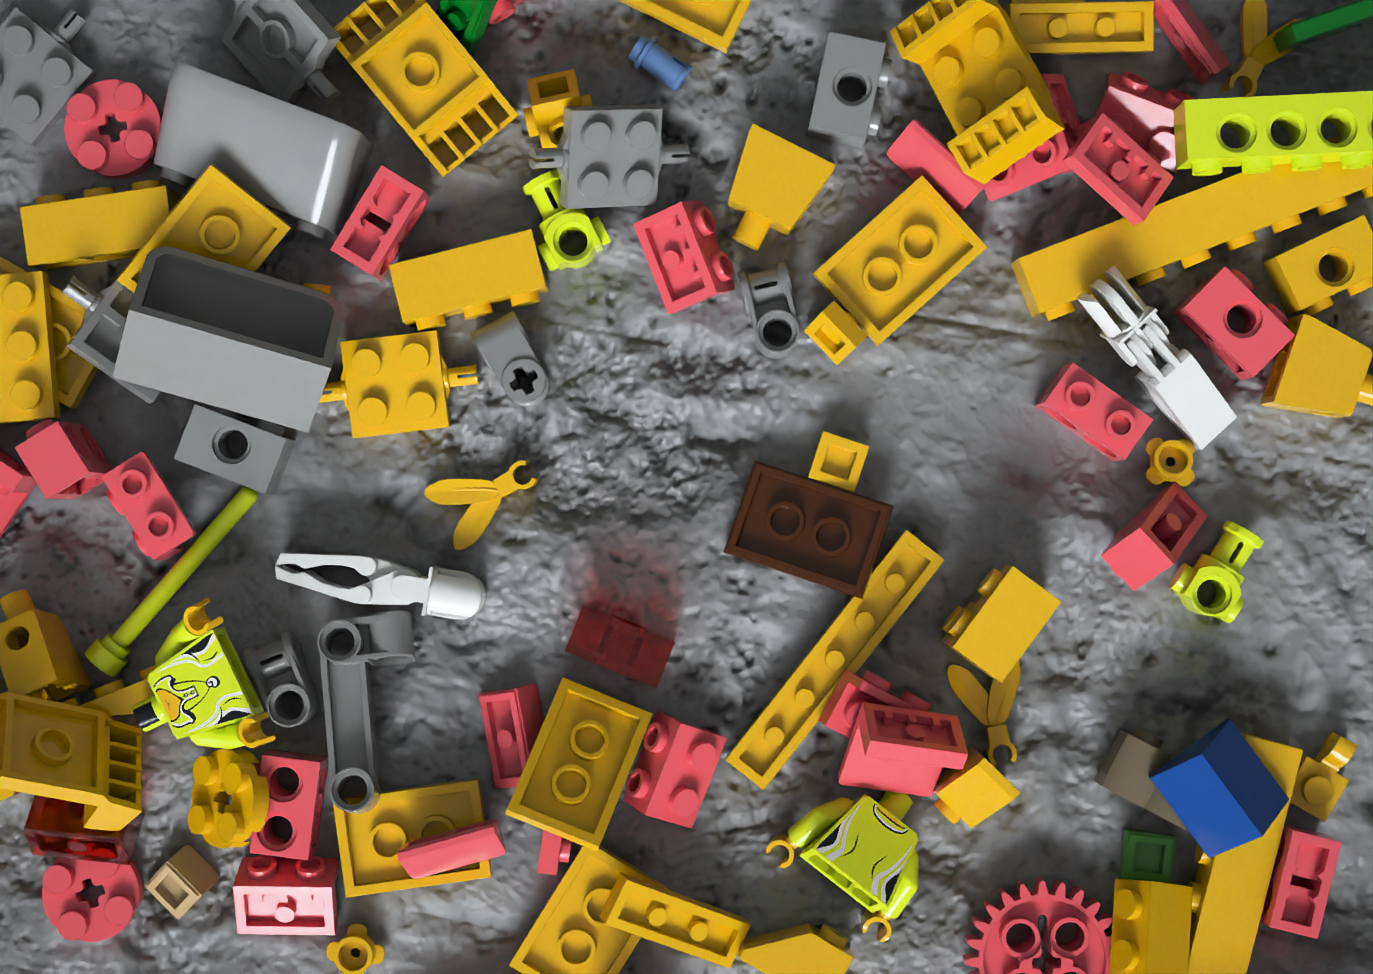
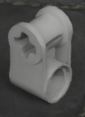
M785 261L778 262L774 269L747 275L745 271L737 272L746 314L749 315L758 350L765 357L771 359H782L789 356L795 349L799 338V324L793 304L794 296ZM773 323L784 325L790 332V340L783 346L775 347L770 345L763 336V331L768 325Z
M514 311L471 333L491 371H494L502 388L516 404L522 407H533L545 400L550 386L548 376L534 353V346ZM523 372H526L530 378L538 376L532 382L534 391L530 394H526L522 389H517L516 391L514 389L520 384L518 376Z
M287 630L282 633L281 639L257 649L253 646L244 648L243 656L247 669L258 687L271 720L279 726L289 728L306 724L314 719L319 710V696L308 672L304 653L294 633L291 630ZM280 655H283L282 658L271 663H268L269 660L276 658ZM290 691H295L303 699V711L297 718L288 715L283 707L284 697Z

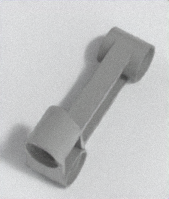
M387 611L364 617L336 619L324 625L318 634L317 646L320 653L330 774L329 793L336 807L348 813L363 814L369 812L376 806L380 798L381 789L378 783L368 666H392L415 661L410 611ZM343 632L352 633L355 640L352 650L344 656L333 655L331 643L334 637ZM361 777L366 782L367 794L360 803L350 805L344 798V787L350 779Z

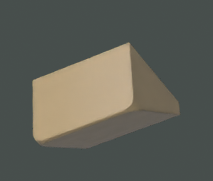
M185 845L158 870L145 887L179 920L219 880L220 875L192 846Z

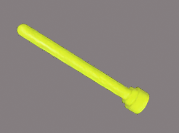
M246 486L242 487L113 635L107 633L103 639L100 637L96 638L84 652L91 663L111 677H115L128 663L126 656L131 652L128 648L130 644L256 502L258 498L256 490Z

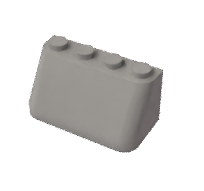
M176 62L168 84L153 164L162 169L159 177L188 188L190 180L195 182L211 162L277 215H284L297 220V230L324 239L326 232L338 236L343 229L374 147L361 132L348 125L188 64Z
M155 248L146 256L129 307L112 378L309 432L331 371L343 319V308L334 297L318 290L177 248Z

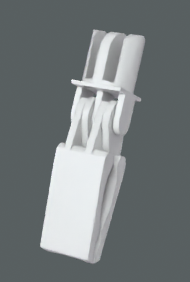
M1112 266L1104 272V276L1111 286L1101 279H1097L1090 285V291L1095 299L1087 293H1081L1077 299L1102 329V332L1099 334L1100 337L1105 338L1129 366L1137 365L1141 369L1134 378L1182 436L1191 441L1196 449L1202 450L1233 422L1237 416L1193 355L1185 348L1179 351L1177 347L1170 344L1167 338L1169 330L1156 314L1158 310L1147 306L1115 266Z
M296 552L280 553L275 564L276 579L363 605H409L414 602L423 603L421 616L432 615L465 620L476 615L483 608L486 600V589L480 579L467 572L440 568L439 566L430 567L428 576H423L418 570L377 556ZM285 564H297L304 569L323 565H343L354 568L370 581L356 587L345 586L329 581L315 571L300 572Z

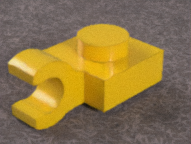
M1331 731L1315 760L1302 753L1290 803L1325 822L1349 782L1347 778L1337 772L1350 760L1357 745Z

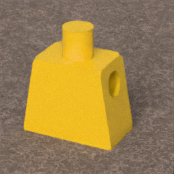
M752 124L728 199L729 207L744 214L732 238L744 246L758 251L769 228L788 236L830 180L836 165Z
M1303 313L1289 318L1287 328L1295 336L1277 353L1260 404L1266 407L1334 418L1351 416L1357 401L1373 406V375L1367 373L1373 351L1310 315Z
M27 589L17 590L3 596L0 599V604L7 621L0 623V667L8 691L59 702L91 687L89 678L59 616L35 609Z

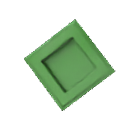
M1124 828L1118 876L1126 880H1144L1170 884L1176 836L1168 833Z

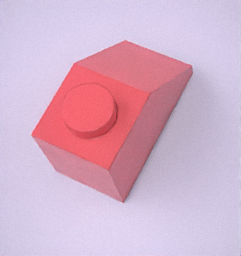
M1172 482L1116 534L1100 556L1110 565L1112 571L1135 591L1177 561L1207 518V515L1176 482Z

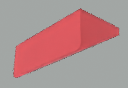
M1153 0L1154 19L1199 83L1203 85L1230 66L1229 60L1187 0Z
M913 119L888 149L887 156L914 182L923 175L958 215L986 186L966 175L952 152L918 120L915 121Z
M535 683L478 694L495 789L517 786L544 722L539 690Z
M492 818L406 842L399 849L397 856L410 877L419 879L504 855L506 853V846L499 821Z

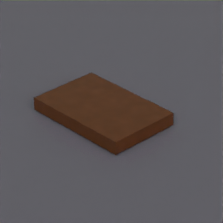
M755 460L724 553L863 600L894 506Z

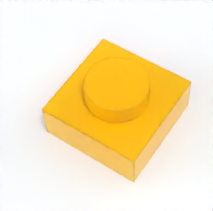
M835 301L827 306L804 330L836 365L845 359L868 336L859 327L857 320L849 312L844 311Z
M822 431L807 477L854 493L869 446Z

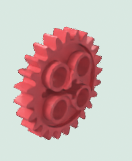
M1041 877L1036 878L1033 891H1029L1021 880H1017V895L1012 897L1003 888L998 889L1002 903L995 906L993 903L985 900L983 905L990 914L987 919L974 916L971 918L973 924L980 930L979 935H965L964 937L965 942L975 949V952L962 956L965 965L977 968L968 974H1042L1041 969L1033 959L1040 958L1042 954L1038 917L1045 915L1043 944L1052 955V958H1047L1044 961L1045 974H1064L1067 972L1109 974L1112 931L1104 932V930L1111 925L1112 917L1107 913L1095 916L1101 904L1094 897L1082 904L1084 891L1078 886H1075L1066 895L1065 883L1061 879L1055 881L1051 891L1047 889L1046 883ZM1020 923L1028 925L1029 934L1024 942L1018 945L1007 943V932L1012 926ZM1064 923H1076L1077 935L1069 943H1057L1055 936L1058 928Z

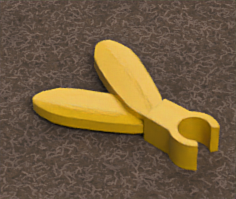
M1244 0L1240 13V39L1243 59L1238 64L1233 75L1224 81L1222 93L1233 89L1234 82L1239 81L1245 87L1243 97L1254 96L1257 91V80L1264 66L1293 50L1278 53L1273 37L1289 24L1301 19H1294L1267 36L1268 11L1265 0Z
M520 460L513 463L509 471L492 481L484 479L439 480L425 489V497L437 504H471L454 530L453 545L456 550L466 549L478 541L497 512L503 497L519 489H529L536 485L539 479L535 477L531 478L527 484H521L516 479V470L522 465H528V460Z
M1019 660L1002 683L992 678L989 694L969 670L959 665L951 664L947 668L949 686L972 715L986 726L984 727L988 744L985 751L986 759L995 767L997 762L993 758V751L998 745H1005L1010 753L1008 759L1015 762L1017 750L1010 742L1007 726L1004 722L1009 716L1020 682L1021 667Z

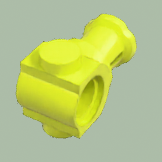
M557 169L532 179L522 188L525 195L532 196L544 220L538 227L546 242L537 247L550 272L558 268L561 271L567 267L576 269L585 267L593 260L597 252L603 250L602 246L611 242L599 216L589 219L584 208L566 209L560 205L561 179ZM548 192L552 193L558 205L557 209L553 208L547 195ZM573 232L583 234L588 240L584 252L576 256L567 255L561 250L563 238Z
M1225 520L1222 525L1224 533L1210 555L1202 554L1194 566H1189L1186 563L1182 564L1174 574L1169 588L1179 596L1183 606L1189 611L1219 618L1229 624L1237 617L1244 604V599L1240 597V586L1245 578L1240 574V571L1253 550L1260 549L1264 541L1246 528L1232 521ZM1209 580L1214 584L1216 597L1210 605L1203 607L1198 601L1197 590L1204 581Z

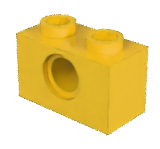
M1365 215L1346 222L1262 263L1286 314L1303 310L1305 314L1311 316L1334 305L1330 296L1344 289H1347L1349 295L1353 296L1373 286V231ZM1322 258L1329 259L1335 266L1336 275L1332 282L1325 280L1319 272V263Z

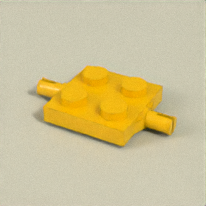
M439 330L340 342L343 363L341 381L327 382L323 391L331 390L332 393L322 394L319 403L344 401L350 415L352 438L450 427L448 400L451 387L479 385V376L460 378V375L478 373L477 364L448 368L441 352Z

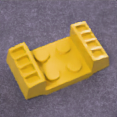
M366 0L333 27L341 36L335 48L362 78L443 178L519 116L425 0Z
M930 0L890 30L901 57L919 64L957 134L947 145L962 171L971 178L985 185L996 175L1005 171L1009 166L1024 158L1032 150L1065 129L1051 101V93L1010 17L997 0Z
M12 692L0 693V789L83 803V828L120 831L142 812L141 728L113 720L106 712Z

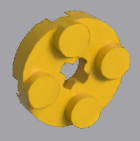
M218 749L209 756L198 757L193 764L194 783L192 788V807L187 817L188 826L193 834H202L205 841L216 848L244 847L251 842L247 841L251 833L260 832L265 824L269 809V785L266 776L257 775L256 768L252 763L260 762L254 754L245 749ZM229 795H231V804H229Z

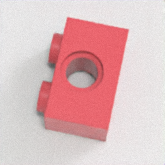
M1224 266L1212 272L1174 310L1173 314L1240 380L1255 377L1295 334L1286 327L1289 321L1277 307L1270 303L1264 305L1252 293L1254 286L1244 274L1236 269L1230 271ZM1231 308L1240 310L1245 316L1246 326L1242 333L1233 331L1228 325L1227 315Z

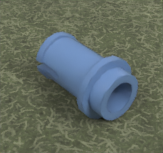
M643 34L628 56V59L635 63L633 68L637 71L643 68L672 88V91L676 92L693 66L686 64L657 44L659 38L656 36L650 39Z

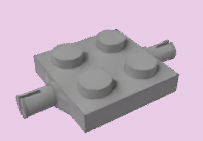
M232 0L235 3L232 23L221 40L270 96L296 105L309 87L322 101L324 106L331 105L338 99L337 96H340V91L325 77L323 68L326 59L341 36L309 0Z
M17 7L0 25V126L13 130L34 147L66 111L68 100L73 95L81 93L97 74L76 56L73 48L68 44L82 26L87 23L86 20L71 8L53 30L36 24Z
M656 105L564 107L563 133L558 147L531 148L529 155L534 158H529V165L532 169L557 168L561 179L560 205L566 209L657 205L658 177L662 164H687L690 157L684 154H690L686 143L663 145L661 139L663 108Z
M118 275L108 288L98 294L73 276L61 293L85 308L86 311L83 316L82 325L66 347L112 378L134 293L117 281ZM112 378L148 404L154 402L161 392Z

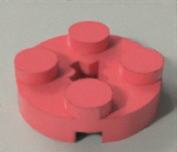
M117 79L102 80L87 86L81 93L73 95L68 100L66 106L67 115L64 122L65 139L70 152L83 167L107 178L124 179L142 173L153 163L151 160L155 156L163 114L158 104L136 84ZM113 117L117 121L126 122L127 129L120 132V140L113 142L111 136L105 135L103 131L104 127L108 125V120Z
M87 842L61 854L52 866L44 872L42 879L44 910L51 923L58 929L59 934L63 938L84 942L103 941L115 936L133 920L132 918L137 913L138 906L142 903L144 882L138 865L128 854L109 847L110 844ZM86 879H91L94 886L102 885L104 887L105 893L98 897L99 904H92L89 899H84L82 890L86 888Z

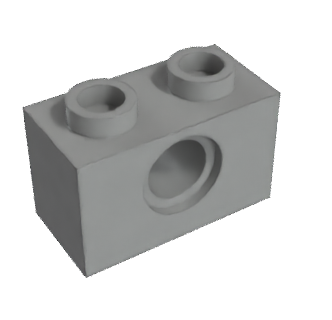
M831 31L828 32L806 136L861 148L867 139V134L876 136L882 107L874 106L877 87L886 89L892 64L891 59L883 58L886 43ZM844 81H854L861 86L863 97L855 102L846 101L839 95L837 86Z
M194 404L173 459L261 493L275 494L296 440L283 436L286 427L258 418L254 425L238 419L239 413L212 405L207 407ZM240 431L245 435L248 446L244 455L235 459L227 450V442L232 434Z

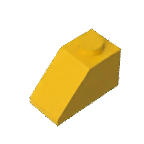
M970 746L967 749L968 757L963 770L949 768L938 779L934 792L940 798L933 805L952 824L955 825L962 819L970 828H973L1013 801L1020 792L985 757Z
M810 923L747 938L744 939L738 951L739 959L764 974H845L854 959L850 947L846 946L849 939L826 924H823L821 929H818Z

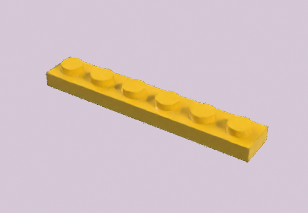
M904 530L873 569L863 600L853 596L849 599L727 754L725 760L764 790L818 722L844 671L847 669L856 674L941 566L944 559L909 531Z

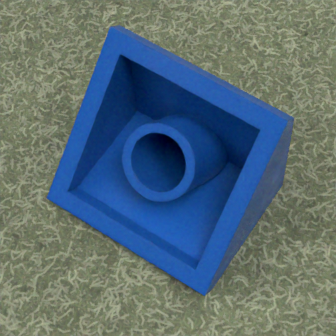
M1229 718L1148 776L1209 858L1262 837L1289 801L1287 795Z

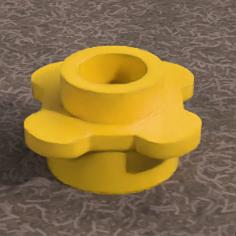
M1161 438L1151 439L1146 445V452L1150 456V468L1145 474L1148 482L1155 486L1163 482H1176L1179 486L1189 485L1195 477L1194 471L1191 469L1193 453L1195 451L1192 442L1184 438L1179 441L1168 440L1165 442ZM1167 458H1172L1174 460L1173 466H1168L1166 464Z
M354 923L348 927L347 934L341 940L332 941L328 945L326 954L330 961L335 962L336 967L342 973L364 974L372 964H380L383 961L385 949L381 944H375L367 935V927L365 925ZM352 949H359L360 956L354 957L351 953Z

